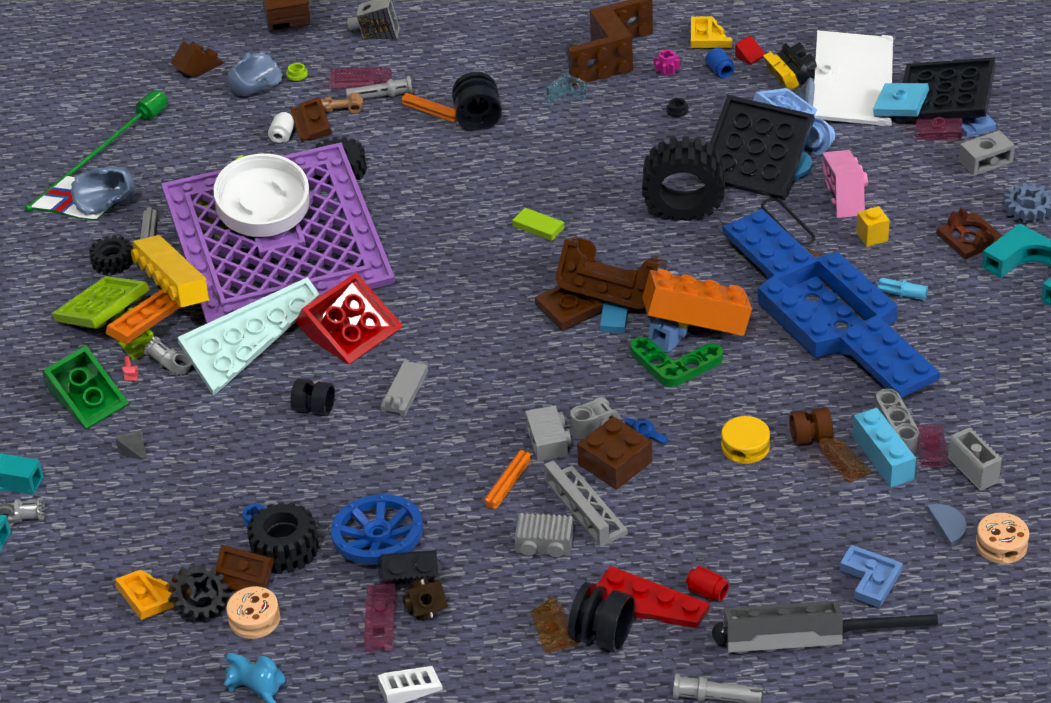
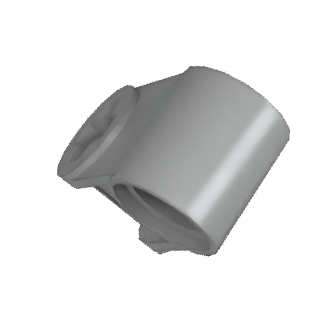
M599 397L586 404L576 406L571 410L570 432L575 438L584 439L613 416L618 420L621 419V416L616 410L610 408L609 401L606 398Z

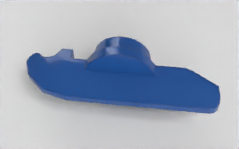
M624 418L630 426L634 427L637 432L646 438L652 437L663 443L669 441L667 437L655 431L654 424L651 421L643 420L638 422L632 418Z

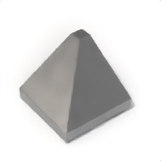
M141 431L115 436L119 455L139 460L146 459Z

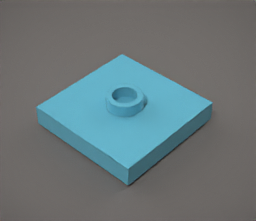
M885 83L873 108L874 116H918L929 91L928 83Z

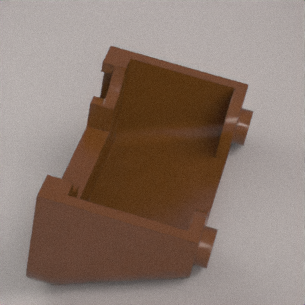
M571 237L564 240L556 272L557 284L565 290L635 309L645 307L642 296L650 270H666L668 261L650 258L643 262L641 269L625 270L596 262L597 249L594 243L588 239Z

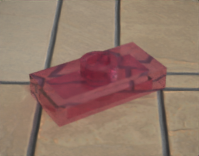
M937 117L934 119H917L916 139H962L963 118L944 119Z
M943 424L916 425L919 430L918 451L921 468L948 467Z

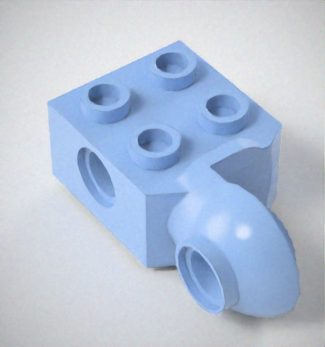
M788 88L756 92L753 101L814 114V116L817 112L816 108ZM815 116L805 147L814 154L821 155L822 152H826L835 140V131L826 121Z

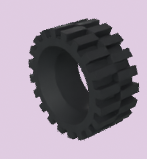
M682 136V141H677L676 137L670 138L669 144H666L663 140L658 143V149L653 147L650 150V155H646L643 165L642 196L645 197L644 202L646 205H651V211L654 214L660 211V217L665 220L668 216L673 217L672 221H679V218L691 221L693 217H696L697 221L703 219L704 213L710 216L714 213V208L718 209L720 207L721 200L724 199L725 163L723 158L720 159V152L717 149L712 152V145L708 142L703 146L701 145L702 139L695 138L694 142H690L687 136ZM675 173H690L699 177L705 185L697 190L684 192L672 190L663 185L662 182L665 178Z

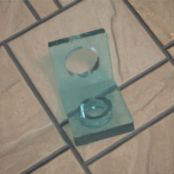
M566 73L546 88L547 104L552 105L565 93L586 99V82ZM572 83H576L579 86L580 93L573 89Z

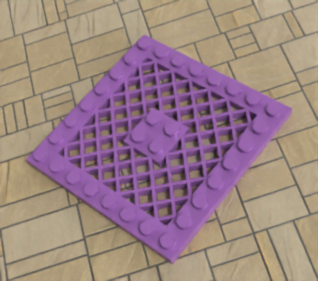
M341 142L282 156L296 163L304 171L309 186L314 187L312 192L309 191L310 202L307 213L313 215L310 220L303 217L296 226L277 235L267 237L252 236L254 241L250 240L248 235L242 234L240 236L235 234V231L230 228L227 230L220 228L223 222L219 218L217 211H214L216 208L214 184L222 170L161 183L184 257L206 278L209 301L200 303L206 324L307 277L320 296L356 272L371 289L395 283V276ZM316 174L323 178L319 181L313 177ZM321 191H324L329 193V195L326 198L319 195V193ZM202 200L209 202V205L207 207H204L199 204L202 202ZM313 202H316L321 204V206L319 208H315L311 206V204ZM328 207L336 210L334 214L325 211ZM196 212L201 214L199 218H197ZM210 217L215 219L213 224L205 222L206 219ZM319 219L328 221L325 226L317 223ZM336 224L341 226L342 229L337 231L332 229V227ZM311 230L319 232L317 237L309 233ZM215 234L221 238L219 241L211 239V237ZM326 235L334 238L332 243L323 240ZM228 240L236 243L233 247L225 245ZM341 241L349 244L346 249L338 246ZM306 242L311 243L309 248H306ZM207 246L213 248L210 253ZM245 246L250 248V251L245 253L240 251V249ZM318 247H321L326 251L324 252V254H321L319 252H316L315 250ZM220 251L227 254L224 259L217 256ZM257 252L260 258L255 257ZM295 252L303 255L300 260L292 257ZM332 253H335L340 255L341 257L338 260L331 258L330 256ZM234 257L242 260L239 265L231 262ZM272 258L280 260V262L277 265L272 264L269 261ZM311 258L318 262L314 266L307 263V261ZM350 259L355 261V264L351 266L346 264L345 261ZM213 263L218 265V268L216 270L214 268ZM249 263L257 266L254 271L246 268ZM286 264L294 266V269L289 271L284 269ZM324 264L333 267L330 272L321 269ZM225 269L233 271L231 276H227L223 272ZM265 269L272 273L267 277L262 275L261 272ZM301 270L309 272V275L304 277L299 275ZM240 275L248 277L246 282L237 279ZM278 275L286 278L284 283L275 280ZM219 281L225 283L222 288ZM255 281H258L263 285L259 289L257 287L252 286V284ZM232 286L240 289L237 294L229 292Z

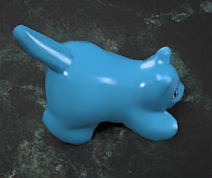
M228 653L226 655V660L231 666L225 669L226 681L224 686L229 685V692H233L240 686H246L262 697L265 703H277L272 696L276 695L279 687L285 683V676L277 669L272 659L266 656H259L256 663H251L249 659L238 654Z

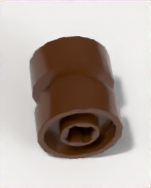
M827 407L812 409L810 413H807L806 410L790 412V432L795 446L810 444L812 439L816 442L831 441L833 439L832 418Z

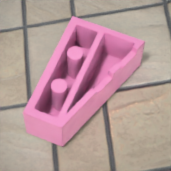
M850 150L822 152L823 175L828 191L833 190L835 198H831L832 204H836V217L857 216V212L865 210L864 187L868 186L867 173L863 172L862 165L858 164L857 157H854Z

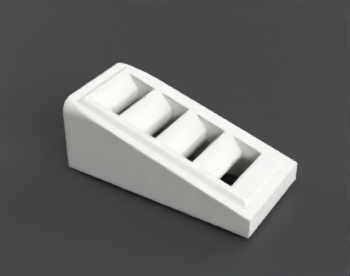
M433 666L388 672L377 676L379 689L386 703H405L443 689ZM428 676L431 683H425L423 677ZM417 679L420 685H414L413 680ZM407 683L408 686H407V687H403L402 684Z

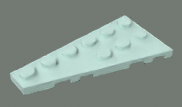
M307 277L179 336L178 344L214 396L296 322L301 309L320 297V294Z

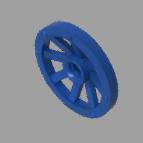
M390 494L370 495L349 503L337 513L331 525L332 542L338 553L348 560L363 564H378V558L381 554L410 552L418 544L423 534L422 515L417 506L408 499ZM386 507L399 510L389 522L385 520ZM377 508L375 520L369 521L362 513L365 510ZM407 515L411 518L412 524L395 529ZM354 517L364 530L345 526V524ZM342 535L358 538L360 540L345 542V540L342 538ZM407 535L402 541L395 540V538ZM369 546H370V549H369V550H362V549H361V548H365V547H369Z

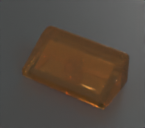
M820 439L819 451L849 483L872 473L868 466L842 439Z
M553 596L530 611L545 653L578 646L577 641L571 639L568 635L569 620L564 607Z

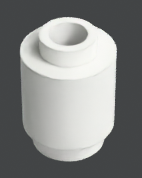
M281 112L274 117L268 130V136L273 142L286 143L289 140L295 126L292 115Z

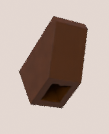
M183 41L171 64L186 74L198 77L222 65L224 62L217 57L218 53L214 50L207 48L205 51L203 50L204 47L196 42L189 44Z

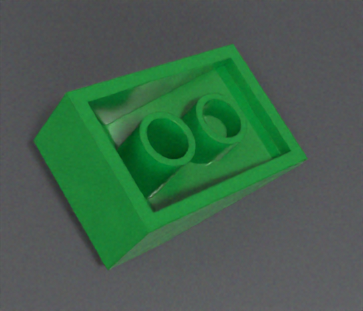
M87 345L43 370V383L54 398L85 429L90 428L129 405V402Z

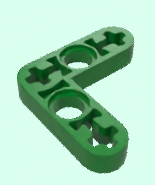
M646 337L635 338L630 343L632 357L666 387L679 386L718 366L723 361V349L717 344L704 345L673 361L654 342ZM654 360H658V361H661V362H663V363H661V364H659V365H654V364H651L650 362H652V361H654ZM688 364H696L697 367H696V368H687L686 365H688Z

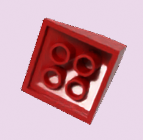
M357 272L303 307L296 320L299 327L313 342L348 365L403 327Z

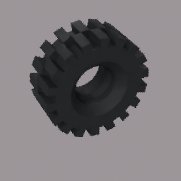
M333 137L331 141L325 139L323 144L320 142L316 144V148L341 142L355 178L361 180L363 175L366 174L365 149L360 142L356 143L355 139L352 138L348 141L347 137H342L340 140H338V137ZM315 174L313 178L320 181L323 177Z

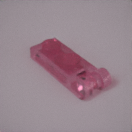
M388 67L332 68L330 87L355 88L387 83V80L392 77V70Z
M395 584L367 585L364 632L365 652H374V649L394 651ZM374 634H384V637L374 638Z

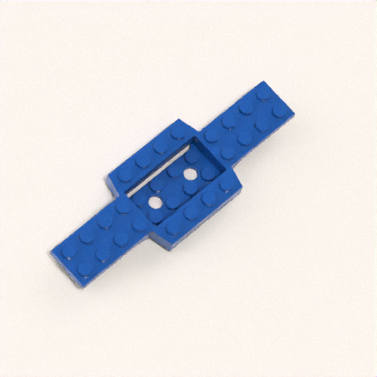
M763 209L723 226V234L756 264L768 279L758 287L757 302L815 358L837 352L839 354L851 355L886 389L897 391L901 398L939 380L940 372L890 327L897 319L898 306L839 252L814 257ZM819 277L827 285H829L840 297H842L854 310H856L865 320L860 319L858 316H856L852 312L851 307L842 303L837 298V295L834 292L828 290L822 284V281L819 279ZM813 295L818 297L819 300L817 302L806 301L805 298ZM842 322L847 324L848 328L844 330L842 328H835L834 325Z

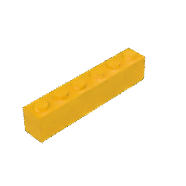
M156 235L132 241L134 249L131 250L133 262L137 263L140 269L144 270L148 277L152 278L155 284L159 285L163 292L170 296L172 301H175L181 308L209 301L206 278L164 238Z

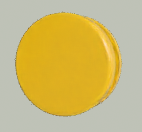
M739 416L729 420L721 431L722 452L728 459L737 463L750 464L762 460L770 449V430L762 420L751 416Z

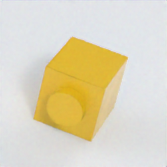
M879 206L857 212L856 233L866 247L886 242L889 238L890 220Z

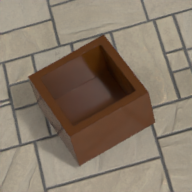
M613 416L577 443L578 465L617 490L652 463V441Z

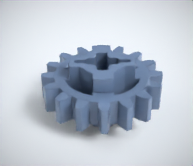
M1023 183L1021 187L1015 184L1014 189L1008 188L1007 194H1004L1003 210H1007L1008 216L1014 215V220L1023 219V223L1031 220L1034 224L1037 219L1044 222L1045 217L1051 218V190L1044 191L1045 186L1038 188L1036 183H1033L1031 186Z

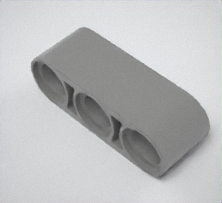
M893 389L880 390L876 394L875 408L879 409L909 450L915 455L918 449L919 430L897 391Z

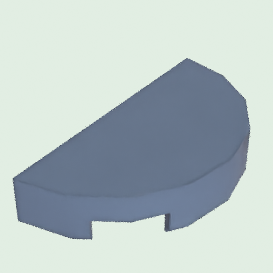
M927 505L928 514L948 546L952 548L959 545L966 533L967 523L964 516L957 509L949 505Z

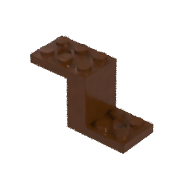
M627 0L589 10L591 42L568 47L569 82L572 86L633 71L632 39L653 34L652 0ZM631 17H636L633 22L627 23ZM595 59L592 65L586 66L590 60Z

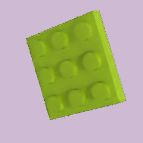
M105 276L51 314L55 322L98 329L106 325L107 320L111 317L123 313L125 307L140 301L143 298L142 295L150 289L145 281Z

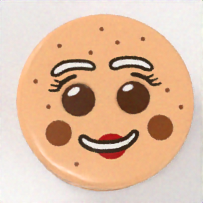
M993 513L984 517L979 522L976 548L984 558L999 564H1009L1020 560L1026 554L1029 529L1019 517L1009 513Z
M253 586L243 588L231 596L226 606L230 628L236 635L242 638L256 639L270 634L280 621L278 600L272 591L264 587Z

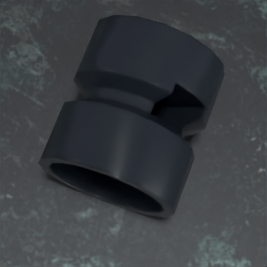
M297 378L291 390L290 404L292 410L307 413L311 410L313 414L326 416L330 414L335 401L334 384L319 381L314 384L312 380Z

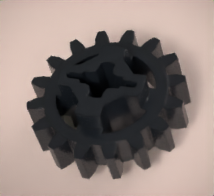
M191 563L188 570L181 567L179 573L173 575L172 583L168 587V592L171 593L168 601L176 602L173 611L181 610L183 612L181 615L182 619L189 615L191 616L192 623H195L197 617H200L202 622L206 623L209 616L215 619L219 613L218 611L224 610L225 603L229 598V594L225 593L229 585L221 584L224 578L223 574L214 575L216 568L213 567L208 571L206 570V565L202 563L200 569H196L195 564ZM203 588L202 592L194 598L196 592Z

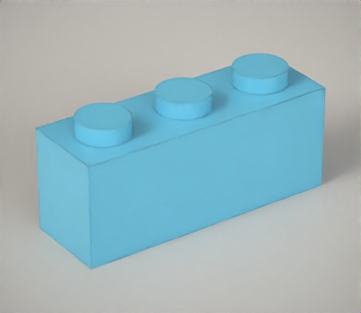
M874 408L854 415L852 437L888 485L894 487L914 480L916 457L879 409Z

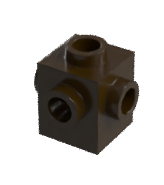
M421 578L411 581V587L405 588L406 595L402 596L406 612L411 611L412 616H420V620L437 616V610L448 607L441 580L427 582V578ZM423 594H425L426 601L424 603L421 602V597Z

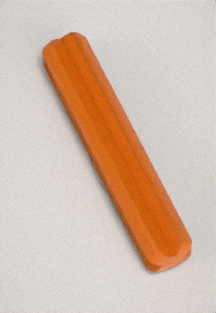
M405 93L402 96V104L450 122L457 121L453 108L410 93Z
M524 450L518 451L484 498L487 508L494 510L498 508L530 463L531 454Z

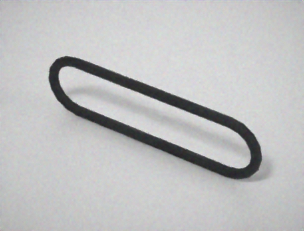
M769 198L762 202L761 208L772 219H774L784 230H786L778 222V220L765 208V204L769 201H776L780 203L792 215V217L812 236L811 241L806 243H799L803 246L814 243V241L816 240V236L814 235V233L781 200L776 198Z

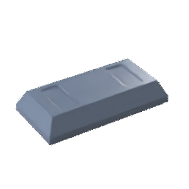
M808 78L798 92V96L811 106H813L815 83L812 78Z

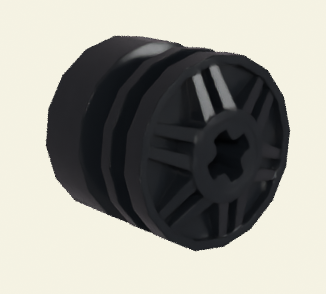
M470 72L456 80L452 87V98L458 123L470 131L490 129L497 124L501 118L502 107L495 80L483 72Z
M585 582L576 594L571 608L568 623L570 639L576 641L582 639L584 643L591 644L596 638V644L599 648L619 652L632 627L635 613L634 595L618 590H613L608 595L606 587H596L594 583Z

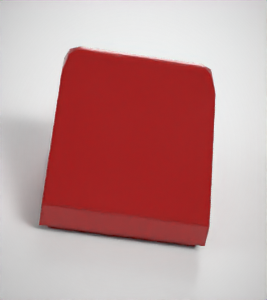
M751 36L746 37L735 45V57L749 65L764 58L765 52Z

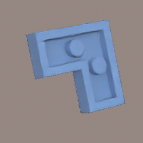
M854 545L850 546L840 562V571L862 578L854 591V599L881 608L903 568V563Z

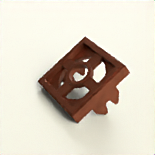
M962 207L959 210V214L952 211L947 224L938 227L936 230V234L965 260L982 253L983 250L1002 237L976 212L968 214ZM974 225L980 227L981 229L977 231L967 230L963 226ZM954 230L961 234L960 238L956 240L952 236ZM966 234H972L976 236L973 241H968L963 238V236Z

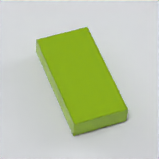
M524 208L512 220L514 227L551 241L564 229L563 221L528 208Z

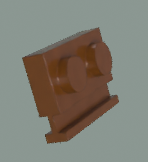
M320 97L300 103L298 107H290L301 143L308 139L312 141L332 134Z
M221 545L216 563V576L223 574L224 578L221 584H228V588L237 591L253 586L266 588V585L269 583L274 558Z

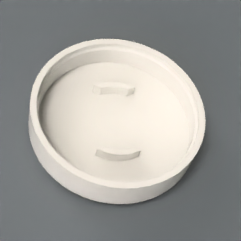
M274 154L244 156L228 164L218 175L214 184L216 211L226 226L244 235L267 237L286 232L296 226L307 213L310 202L308 179L304 171L296 163L285 157Z

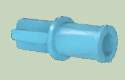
M881 278L878 282V288L882 292L900 295V298H913L925 302L928 286L912 284L905 279L901 282Z

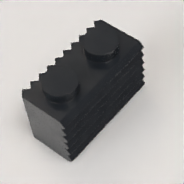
M436 550L381 554L378 558L379 584L382 586L384 583L394 585L395 583L400 584L402 582L405 584L408 582L410 584L411 581L421 578L433 581L439 575Z

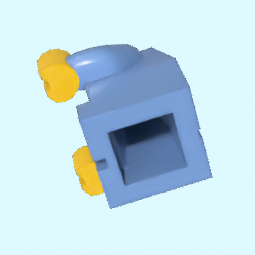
M656 317L655 320L650 322L648 339L654 342L662 351L668 353L686 336L690 324Z

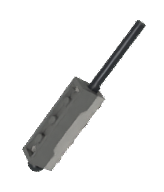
M838 601L724 608V626L723 622L715 624L712 629V637L720 644L726 643L728 652L737 654L756 650L772 652L785 648L801 650L805 647L814 646L829 648L833 645H842V634L848 631L938 625L937 614L843 620V613Z

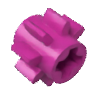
M662 50L659 52V57H654L655 72L666 76L675 74V69L680 70L679 55H675V52L672 50Z

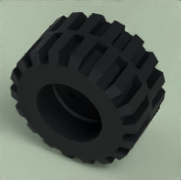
M279 502L278 505L273 506L271 504L266 509H260L257 511L258 515L252 516L250 519L251 523H248L247 526L250 550L257 554L273 557L272 570H276V574H282L283 570L293 573V568L296 567L301 570L305 568V562L310 564L313 561L312 556L316 557L319 544L315 520L309 510L305 511L304 506H296L295 503L291 502L289 504Z

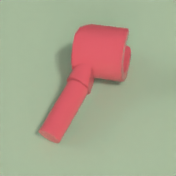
M125 356V366L122 367L124 380L137 381L138 367L131 366L130 357Z

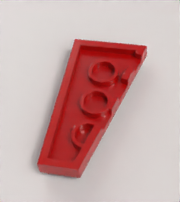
M613 566L608 568L596 585V587H606L608 595L613 590L634 595L635 618L659 619L663 623L698 628L710 610V603Z

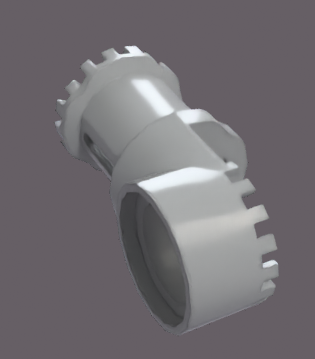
M155 336L152 338V341H149L151 344H147L143 353L145 355H150L160 363L159 365L162 368L166 367L173 374L176 373L177 376L178 374L180 376L182 374L186 375L190 371L192 363L184 351L169 349L160 342L161 339ZM175 360L183 361V363H186V366L178 365Z
M38 498L33 501L15 499L14 503L4 502L3 505L0 503V514H10L7 518L9 526H12L14 523H21L22 520L27 519L43 521L45 515L43 512L45 509H42L45 507L44 499Z

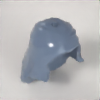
M248 52L242 60L228 71L227 84L236 96H248L278 85L282 82L283 74L277 63L272 60L271 55L264 52L253 54Z
M116 166L94 168L90 172L87 171L74 178L75 181L71 184L70 192L78 211L83 212L85 215L97 214L100 211H106L116 203L129 199L134 193L135 183L133 176L125 168Z

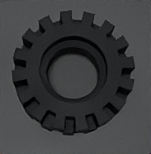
M112 235V238L105 236V240L99 238L97 243L93 242L92 247L89 248V255L92 267L97 273L103 272V275H107L110 272L111 275H115L116 271L120 274L123 272V268L128 270L129 265L132 266V246L127 238L124 239L123 236L117 238L116 235Z

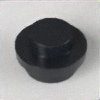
M673 98L669 101L666 111L670 116L681 117L688 113L689 107L684 99Z

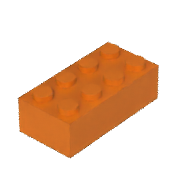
M658 269L657 271L650 270L642 296L648 316L742 336L745 334L752 311L745 290L737 285L722 286L713 280L699 281L693 276L686 274L676 276L663 269Z

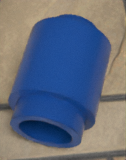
M714 48L708 52L705 62L713 73L723 79L730 77L734 72V63L722 48Z

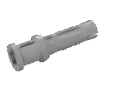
M410 76L400 80L389 79L387 83L346 89L347 99L351 93L372 90L378 91L360 94L363 100L383 96L395 98L396 95L413 94ZM404 85L406 86V87H404V88H398V89H396V87H398V86H404Z
M676 673L673 699L677 700L679 697L696 699L700 703L702 701L705 702V699L732 703H761L763 687L707 681V678L704 676H700L697 679L681 677L680 673Z

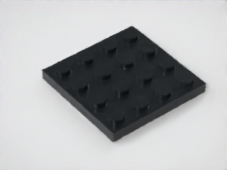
M995 57L906 64L902 83H928L929 91L918 116H895L896 123L986 117L996 67Z
M727 95L709 143L712 145V152L717 149L720 152V159L723 158L725 186L786 200L815 120L814 114Z

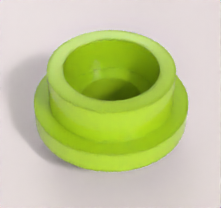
M293 63L288 66L286 75L289 80L300 81L308 76V71L304 64Z

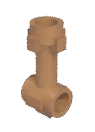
M351 93L348 99L332 100L331 97L321 99L325 112H332L333 109L348 108L351 113H359L363 107V98H361L359 93Z

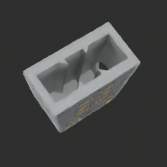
M371 0L362 3L358 7L357 17L348 18L349 30L360 29L363 39L398 38L400 26L392 0Z

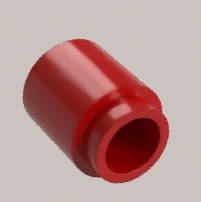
M702 566L691 569L686 578L688 591L712 602L714 600L721 602L726 596L730 585L724 576Z

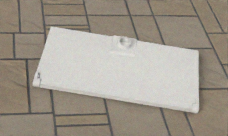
M817 30L815 58L817 67H815L814 72L815 90L813 107L817 109L815 116L822 120L879 126L892 125L891 116H874L873 108L884 84L892 83V36H872Z

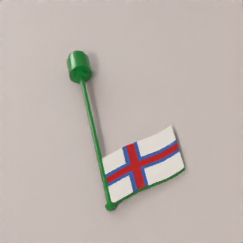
M160 90L151 91L136 104L137 115L32 203L26 204L25 210L27 212L33 210L47 211L78 219L97 220L116 204L106 211H100L97 214L85 215L83 212L78 211L70 192L71 184L75 181V177L70 176L139 118L151 121L166 108L168 103L166 95Z

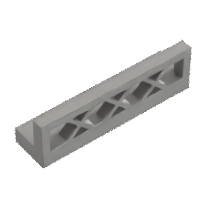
M554 460L544 464L545 482L600 547L628 534L627 528L573 465L561 470ZM571 474L572 477L575 479L574 484L567 477L568 475ZM581 492L587 493L589 495L588 500L582 495ZM595 509H601L603 512L602 516ZM609 525L615 526L618 530L609 534Z

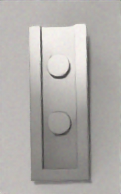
M404 361L381 404V412L391 411L400 413L401 416H406L428 373V365Z

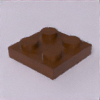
M560 286L535 297V305L561 330H565L602 312L603 304L597 298L565 290Z

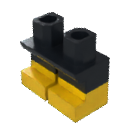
M800 42L791 48L785 43L782 46V51L774 55L770 51L763 55L768 70L789 90H793L810 78L808 72L817 67L814 57L811 54L807 55L805 48Z

